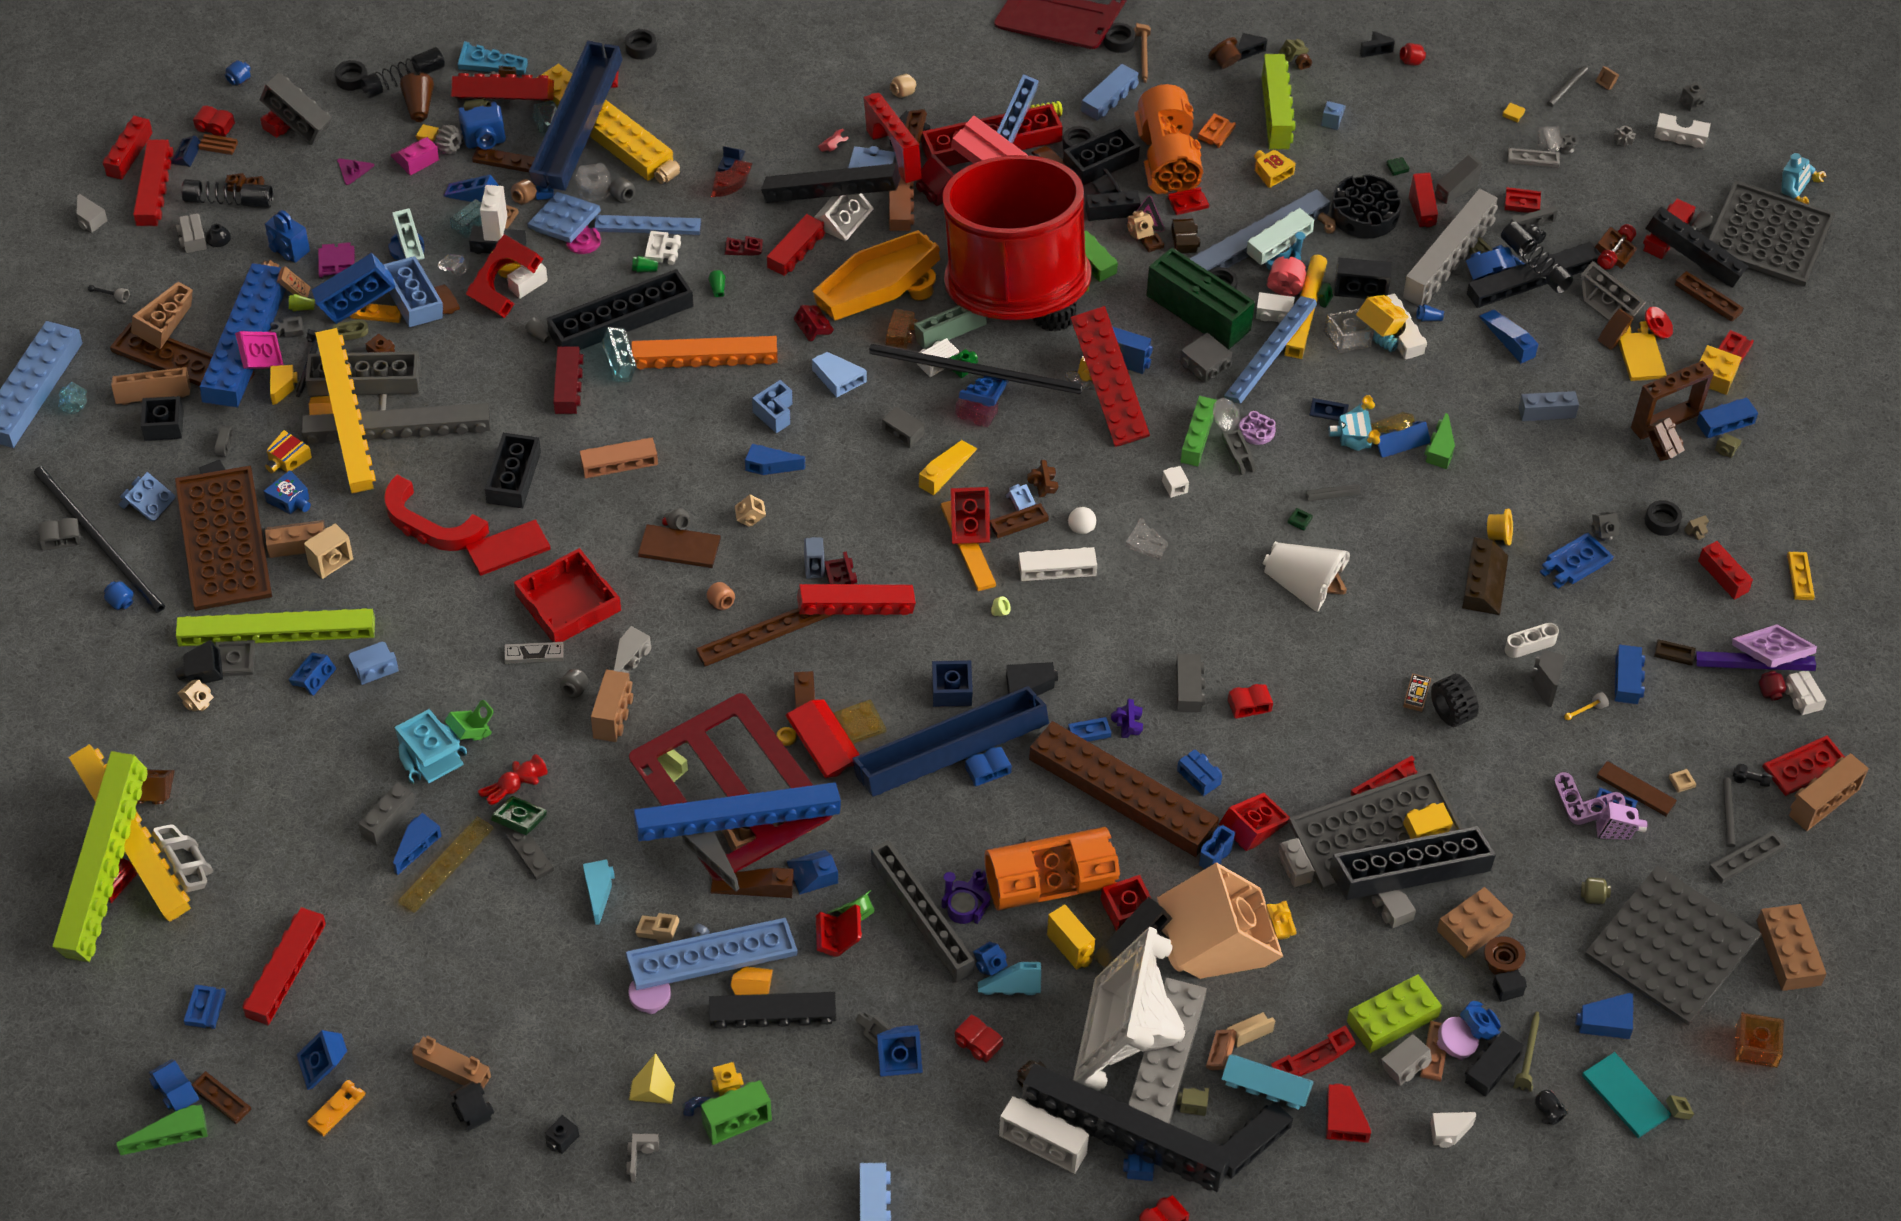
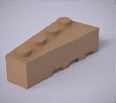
M180 282L174 284L132 316L131 333L161 349L191 307L193 290Z

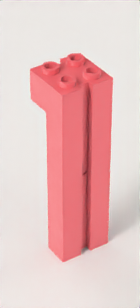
M973 116L965 124V127L953 137L951 147L973 164L994 157L1027 155L976 116Z

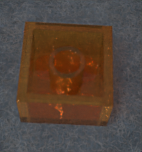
M1741 1012L1736 1024L1735 1061L1778 1068L1783 1057L1784 1019Z

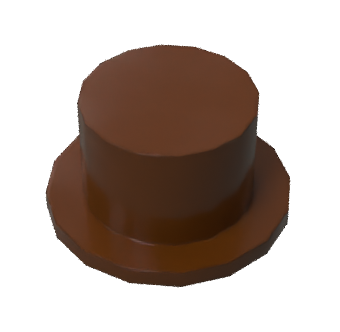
M1231 37L1223 40L1209 52L1208 58L1210 60L1216 59L1222 69L1235 64L1241 57L1240 52L1235 47L1237 39Z
M1501 936L1491 939L1486 944L1484 956L1490 971L1498 975L1519 969L1525 961L1526 953L1520 942L1510 937Z

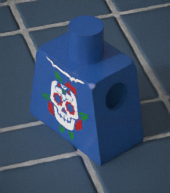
M290 470L264 490L267 503L289 514L293 513L297 508L307 512L311 507V503L307 501L309 500L307 487Z

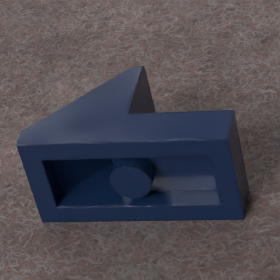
M723 146V158L718 166V172L735 175L745 150Z

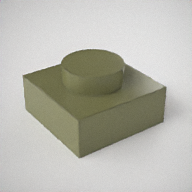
M1670 1095L1665 1100L1673 1117L1687 1120L1693 1117L1694 1113L1686 1098Z

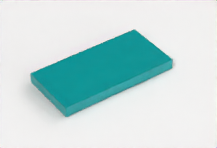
M1615 1052L1582 1074L1583 1078L1637 1138H1640L1671 1116V1113Z

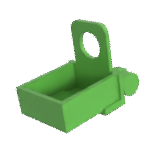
M481 700L474 712L471 710L449 712L444 721L460 739L472 738L473 740H482L483 737L486 738L492 733L487 723L493 715V709L485 700ZM482 707L487 709V716L485 718H482L480 715Z

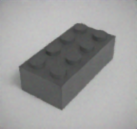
M280 72L266 83L259 99L310 145H313L325 134L332 119L327 111L322 110L313 99L307 97L299 87H296L287 76L282 75Z

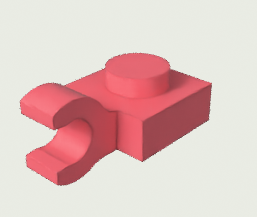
M844 129L837 130L833 136L822 142L818 146L820 151L828 150L831 152L838 147V143L847 141L848 136L841 137V132Z

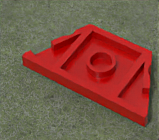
M1411 755L1351 790V796L1417 774L1414 757Z

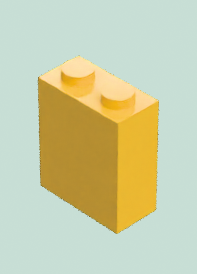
M1066 905L1051 912L1048 915L1047 936L1076 970L1080 967L1085 968L1089 966L1093 961L1095 938Z

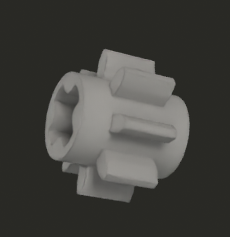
M1622 126L1620 129L1616 128L1613 140H1617V145L1626 147L1628 144H1633L1636 133H1632V128Z

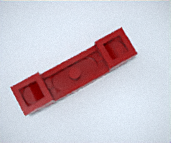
M1345 1025L1328 1034V1039L1293 1057L1289 1054L1272 1063L1271 1066L1278 1070L1302 1076L1334 1061L1351 1049L1356 1042Z

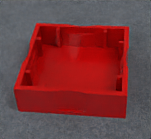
M580 548L557 559L551 565L536 570L514 582L516 596L552 642H563L621 611L620 597L608 582L597 573L594 565Z

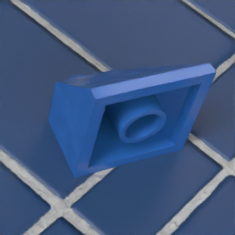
M826 850L787 861L789 869H794V882L799 895L838 883L837 867L832 855Z
M918 1025L895 1027L877 1034L880 1077L923 1073Z
M321 1030L296 1054L307 1090L313 1089L337 1066L347 1052L341 1033Z

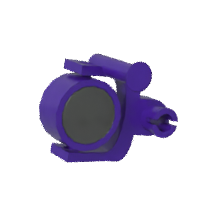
M982 869L975 870L968 883L964 881H955L953 883L956 878L955 874L952 872L944 874L945 891L941 907L945 909L947 906V914L955 923L967 924L974 920V923L978 924L989 906L991 897L984 891L987 886L984 870L982 873ZM978 899H979L980 901H982V903H983V904L980 906L979 909H978Z

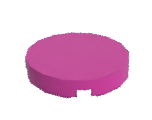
M586 226L571 243L566 242V245L570 251L577 254L591 253L600 246V233L592 227L591 229Z

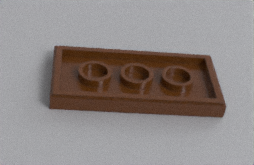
M647 524L638 557L713 568L721 535Z

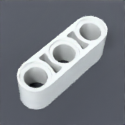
M1545 623L1513 633L1507 638L1505 653L1509 657L1517 658L1552 647L1556 643L1559 629L1553 623Z

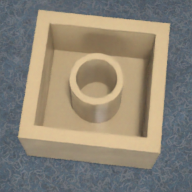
M337 524L325 528L321 533L311 537L304 543L308 564L322 579L353 560L349 536Z

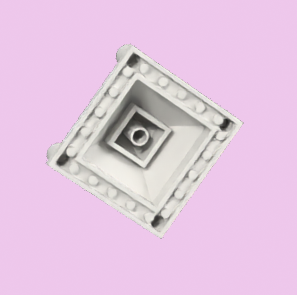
M1149 926L1095 978L1074 1073V1081L1096 1091L1103 1090L1108 1078L1106 1073L1101 1070L1107 1065H1113L1140 1051L1144 1052L1173 1046L1183 1040L1185 1035L1184 1025L1176 1009L1166 997L1159 967L1156 966V957L1164 959L1165 956L1168 957L1172 951V945L1169 939L1157 935V929Z

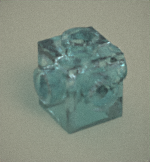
M73 382L66 387H62L59 392L58 407L75 415L87 403V390Z

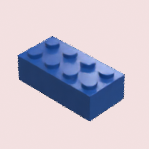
M370 253L312 289L316 304L337 324L396 288L391 272L373 253Z

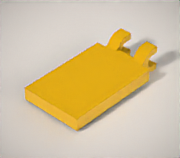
M1646 321L1639 322L1640 328L1637 329L1638 333H1631V327L1629 326L1627 332L1622 334L1618 343L1630 381L1660 379L1667 376L1654 334H1648Z

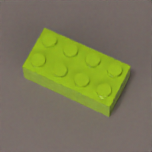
M1417 974L1350 1009L1347 1023L1369 1053H1372L1426 1025L1430 1021L1439 1018L1442 1005Z

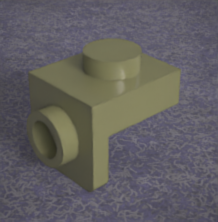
M1286 39L1279 54H1285V60L1292 62L1295 55L1307 54L1309 49L1299 39Z

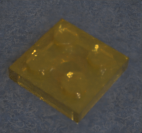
M871 699L835 712V717L853 744L886 732V727Z

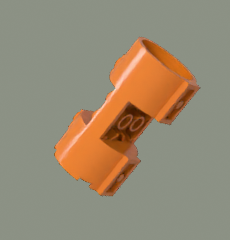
M1169 84L1158 85L1144 92L1138 101V111L1134 112L1139 137L1147 145H1150L1147 151L1148 159L1144 161L1148 186L1156 194H1168V191L1180 192L1196 188L1201 183L1203 175L1200 158L1201 145L1197 139L1194 140L1189 135L1193 129V107L1182 88Z
M1100 827L985 850L986 877L996 910L1102 890V887L1117 883L1115 880L1119 879L1120 875L1118 855L1116 854L1115 847L1108 841V839H1111L1109 830L1106 827Z

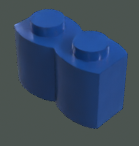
M1002 747L989 748L984 754H975L965 761V768L975 787L1011 773L1012 765Z
M1224 825L1219 826L1214 831L1212 839L1203 845L1199 866L1206 869L1215 863L1221 865L1222 859L1227 857L1232 851L1235 832Z

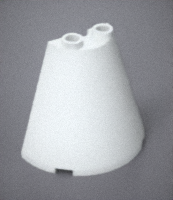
M1275 541L1271 554H1267L1263 561V565H1266L1264 572L1314 611L1318 612L1326 599L1327 590L1338 571L1342 573L1350 560V553L1345 550L1278 543Z

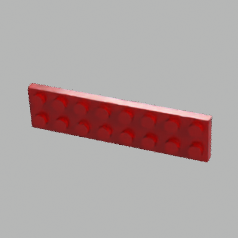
M1103 306L1072 316L1071 321L1114 446L1125 445L1149 437L1150 433L1106 307Z

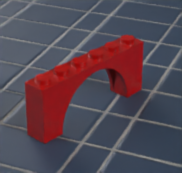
M872 93L869 96H865L866 130L870 137L875 140L889 136L896 155L900 176L905 183L922 179L919 143L880 93Z

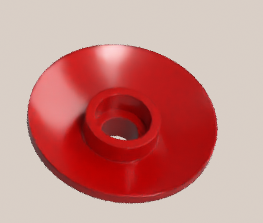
M1650 307L1646 310L1645 320L1649 329L1660 338H1669L1673 334V325L1667 314L1657 307Z

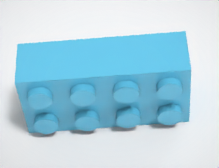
M1233 1054L1229 1055L1222 1076V1080L1226 1081L1225 1085L1236 1089L1243 1086L1246 1087V1092L1258 1096L1261 1092L1267 1094L1266 1099L1280 1102V1099L1288 1101L1287 1106L1296 1109L1306 1106L1314 1082Z

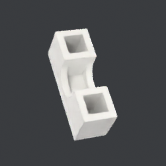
M1660 113L1654 138L1662 141L1676 142L1677 144H1686L1695 148H1705L1710 123L1694 120L1691 127L1684 128L1676 123L1677 116Z

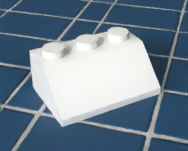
M863 194L834 196L829 199L814 218L824 222L826 233L847 241L874 208Z

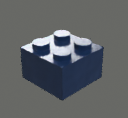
M971 660L932 661L933 707L972 706Z

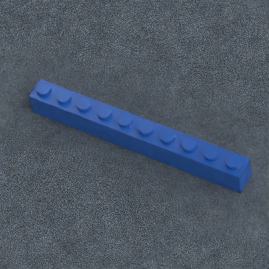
M835 782L635 809L634 824L638 841H650L660 838L840 814L841 800Z

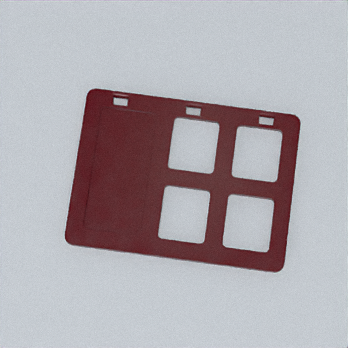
M1007 0L996 17L994 25L1006 31L1083 48L1096 49L1127 0H1121L1120 3L1116 2V0H1111L1108 5L1087 0ZM1098 30L1102 31L1100 35L1096 34Z

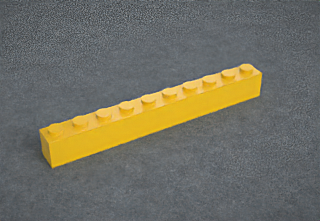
M337 328L315 332L351 493L374 489L373 481H376L374 470L369 469V466H372L370 455H366L365 452L369 450L367 439H362V435H365L363 424L359 425L358 421L362 420L360 409L355 408V405H358L356 394L352 395L351 391L355 390L353 379L348 378V375L352 374L349 364L345 365V360H348L346 349L342 350L341 347L345 345L343 335L338 334Z
M89 744L71 755L69 759L96 802L107 764L104 765L102 761L104 756L98 748L94 749ZM136 811V816L130 825V836L125 841V852L163 916L170 922L191 909L188 904L190 898L184 890L181 891L179 889L180 882L175 874L171 875L168 871L171 868L165 858L161 859L159 853H161L160 848L155 842L152 843L149 838L152 835L146 826L142 828L139 823L142 819Z

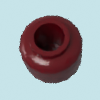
M1776 671L1762 674L1761 679L1758 681L1762 696L1764 698H1771V701L1783 698L1782 695L1787 690L1782 674L1776 673Z

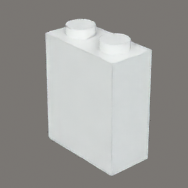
M485 186L480 215L484 240L498 241L504 234L507 210L503 186Z

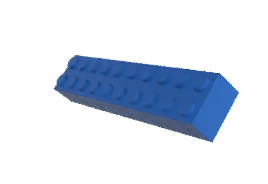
M251 264L201 382L202 402L239 407L254 369L243 368L235 333L239 331H270L271 323L275 319L286 288L277 282L281 267Z

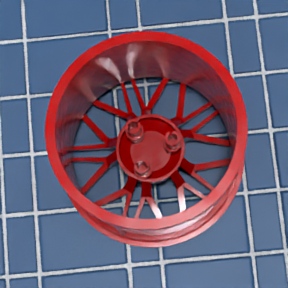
M1009 155L994 157L971 164L960 170L948 181L943 190V210L946 220L948 265L944 274V282L948 295L955 303L980 316L1003 320H1022L1042 317L1060 311L1076 302L1086 292L1091 282L1092 271L1085 253L1084 190L1078 175L1069 167L1051 159L1029 155Z

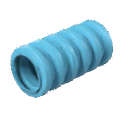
M1371 327L1367 329L1366 337L1370 338L1371 341L1375 340L1376 344L1379 343L1381 347L1384 346V349H1388L1389 352L1395 351L1398 347L1399 338H1395L1394 335L1382 337Z

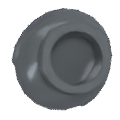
M677 508L663 516L662 524L664 526L668 525L671 529L684 530L690 524V515L686 510Z

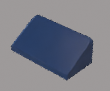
M195 135L182 139L171 164L191 167L201 141Z
M1313 398L1309 416L1339 421V417L1347 413L1349 404Z

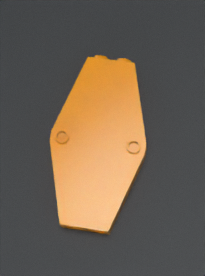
M917 230L853 254L813 290L816 304L836 321L895 300L940 260V248L926 234L924 235Z

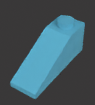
M607 859L583 864L595 925L600 924L612 888L611 879L615 878L613 866H608Z

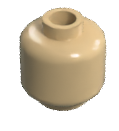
M909 74L894 77L890 84L892 94L898 98L912 95L916 87L915 79Z

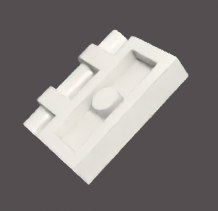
M651 231L645 258L658 261V263H663V258H668V264L674 265L675 260L678 258L677 250L681 245V237L674 235L673 238H669L667 232Z

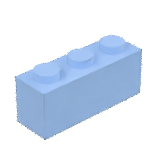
M860 1163V1221H891V1211H886V1204H891V1191H886V1184H890V1171H886V1163Z

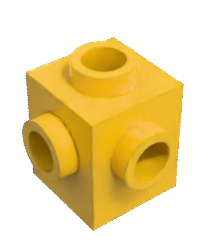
M734 1062L713 1067L714 1080H711L714 1093L718 1092L719 1097L730 1090H737L743 1085L742 1075L736 1072Z

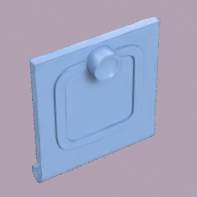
M854 146L848 168L893 164L895 152L879 150L877 146H871L870 148Z

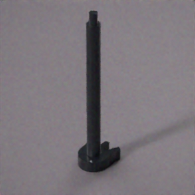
M308 329L307 342H313L309 354H316L318 343L315 332L320 331ZM307 361L296 390V397H300L306 384Z

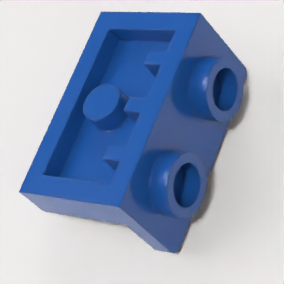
M311 653L288 680L291 685L305 687L310 695H315L333 674L336 667L328 655Z

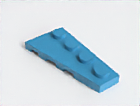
M466 41L463 43L458 61V69L498 72L499 66L516 67L517 75H525L528 65L527 58L509 53L505 55L500 54L498 50H486L484 46L480 45L475 47Z

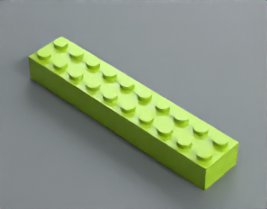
M113 751L110 753L52 946L65 958L90 962L91 957L95 954V943L97 937L101 934L102 919L107 914V902L109 897L112 896L113 882L119 873L118 865L120 858L125 853V841L130 836L131 821L136 816V804L142 795L141 787L143 781L147 778V768L135 755Z

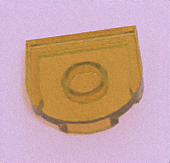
M1401 412L1371 425L1373 430L1376 429L1378 432L1389 433L1388 429L1400 431L1412 426L1415 419L1413 414Z

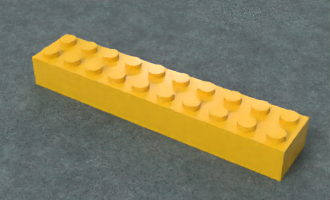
M560 64L541 74L547 75L549 79L554 80V101H543L555 110H557L572 76V73ZM605 99L590 137L649 181L655 177L654 172H656L658 167L668 160H673V150Z

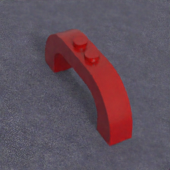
M398 474L386 488L385 504L390 521L398 529L402 530L406 536L411 535L417 538L421 544H428L445 551H459L466 549L465 545L484 539L489 533L488 522L474 514L458 527L444 528L408 510L404 504L414 493L413 484Z

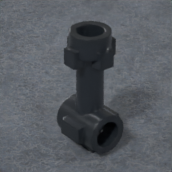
M1738 764L1733 771L1734 781L1737 783H1744L1748 779L1760 782L1761 786H1770L1772 775L1763 772L1762 775L1749 772L1748 767L1744 764Z

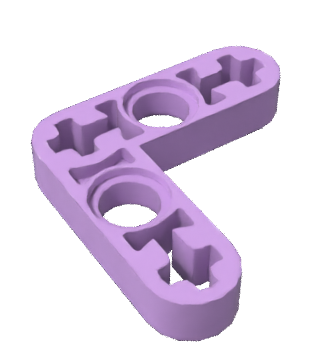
M1562 772L1555 777L1556 789L1570 821L1576 825L1597 820L1606 807L1605 802L1608 804V802L1617 800L1619 804L1625 805V798L1619 792H1613L1583 802L1569 773ZM1562 780L1567 782L1568 789L1565 790L1564 784L1561 783ZM1568 795L1576 796L1574 802H1568L1565 798ZM1594 805L1602 806L1600 812H1594L1591 808ZM1577 807V811L1579 814H1581V817H1577L1575 815L1574 808Z

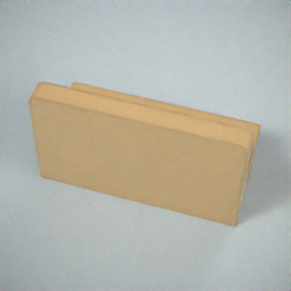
M1264 1012L1228 1027L1227 1030L1234 1029L1237 1032L1234 1043L1237 1048L1272 1033L1275 1020L1273 1017L1267 1019Z

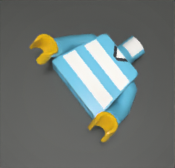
M1794 153L1790 156L1789 162L1783 169L1782 193L1796 201L1809 204L1807 197L1800 198L1799 195L1810 181L1811 175L1814 182L1820 183L1823 182L1821 178H1825L1826 174L1824 172L1817 173L1816 169L1810 165L1808 159L1801 157L1798 153Z
M1366 395L1362 400L1363 405L1359 404L1353 410L1341 415L1338 425L1329 426V437L1340 436L1341 446H1347L1356 451L1371 448L1372 442L1373 444H1379L1380 433L1376 429H1371L1369 412L1366 411V408L1373 409L1375 407V403L1372 401L1373 398L1370 395Z

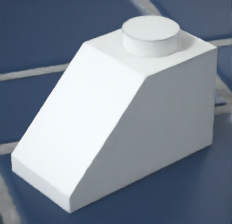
M1433 1113L1430 1121L1433 1145H1439L1442 1148L1455 1145L1473 1126L1476 1113Z

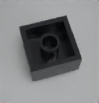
M180 396L142 399L141 430L144 441L182 439L184 410Z

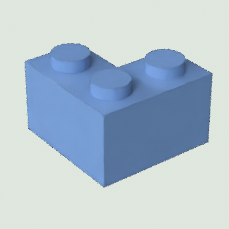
M781 380L752 398L753 413L775 433L790 425V410L788 407L792 405V390Z

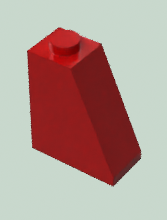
M1430 172L1413 174L1409 200L1419 227L1435 226L1438 210Z
M1339 1083L1329 1084L1326 1102V1139L1369 1143L1371 1128L1351 1087Z

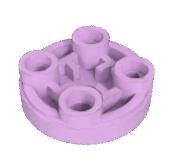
M1251 411L1239 423V429L1245 441L1250 444H1266L1275 435V421L1259 414L1257 411Z
M632 981L628 991L629 1000L633 1007L648 1014H654L664 1008L671 996L669 983L636 990Z
M1451 1017L1440 1025L1437 1045L1441 1050H1445L1449 1055L1459 1060H1464L1477 1050L1479 1039L1472 1035L1471 1028L1462 1018Z

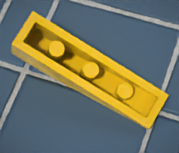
M963 440L931 461L919 473V487L935 495L977 448Z

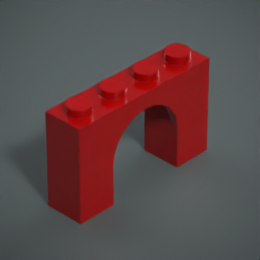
M504 234L497 241L495 249L487 257L484 266L478 271L473 283L469 285L466 295L505 318L514 306V303L495 290L494 279L497 272L508 264H517L534 274L543 258Z

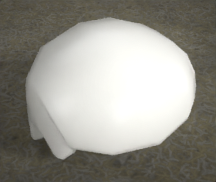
M1077 507L1070 513L1068 525L1077 534H1087L1094 530L1096 516L1089 508Z

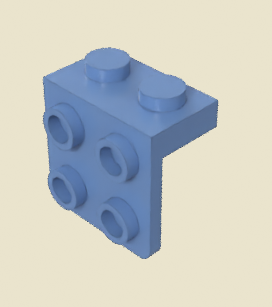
M146 472L142 478L138 476L131 485L134 487L131 490L126 489L120 496L122 501L118 505L125 509L131 504L148 520L155 521L175 499V495L151 474Z
M379 642L349 654V659L362 685L399 671L394 652L390 653L385 642Z

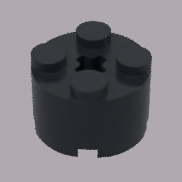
M470 1082L448 1094L449 1098H454V1102L451 1105L460 1123L465 1121L468 1126L465 1128L466 1132L489 1122L491 1115L494 1114L491 1104L489 1102L486 1103L482 1096L485 1092L480 1083Z

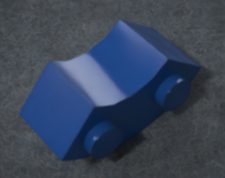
M1503 245L1496 246L1493 250L1482 254L1481 252H1476L1470 255V259L1466 260L1473 280H1479L1503 270L1517 267L1510 247H1503Z
M171 1059L149 1072L151 1075L149 1081L154 1090L159 1088L164 1096L162 1100L168 1110L173 1109L176 1112L200 1100L190 1081L185 1077L175 1060Z

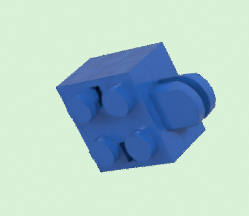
M280 210L265 223L269 248L273 252L280 253L284 259L296 263L310 251L306 228L291 219L286 211Z

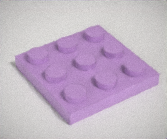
M1779 625L1770 626L1732 639L1734 647L1763 662L1768 667H1777L1780 664L1805 658L1815 654L1817 648L1814 644Z

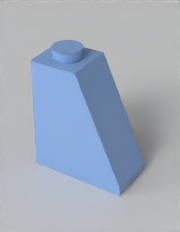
M829 352L812 359V371L836 397L867 382V371L864 368Z

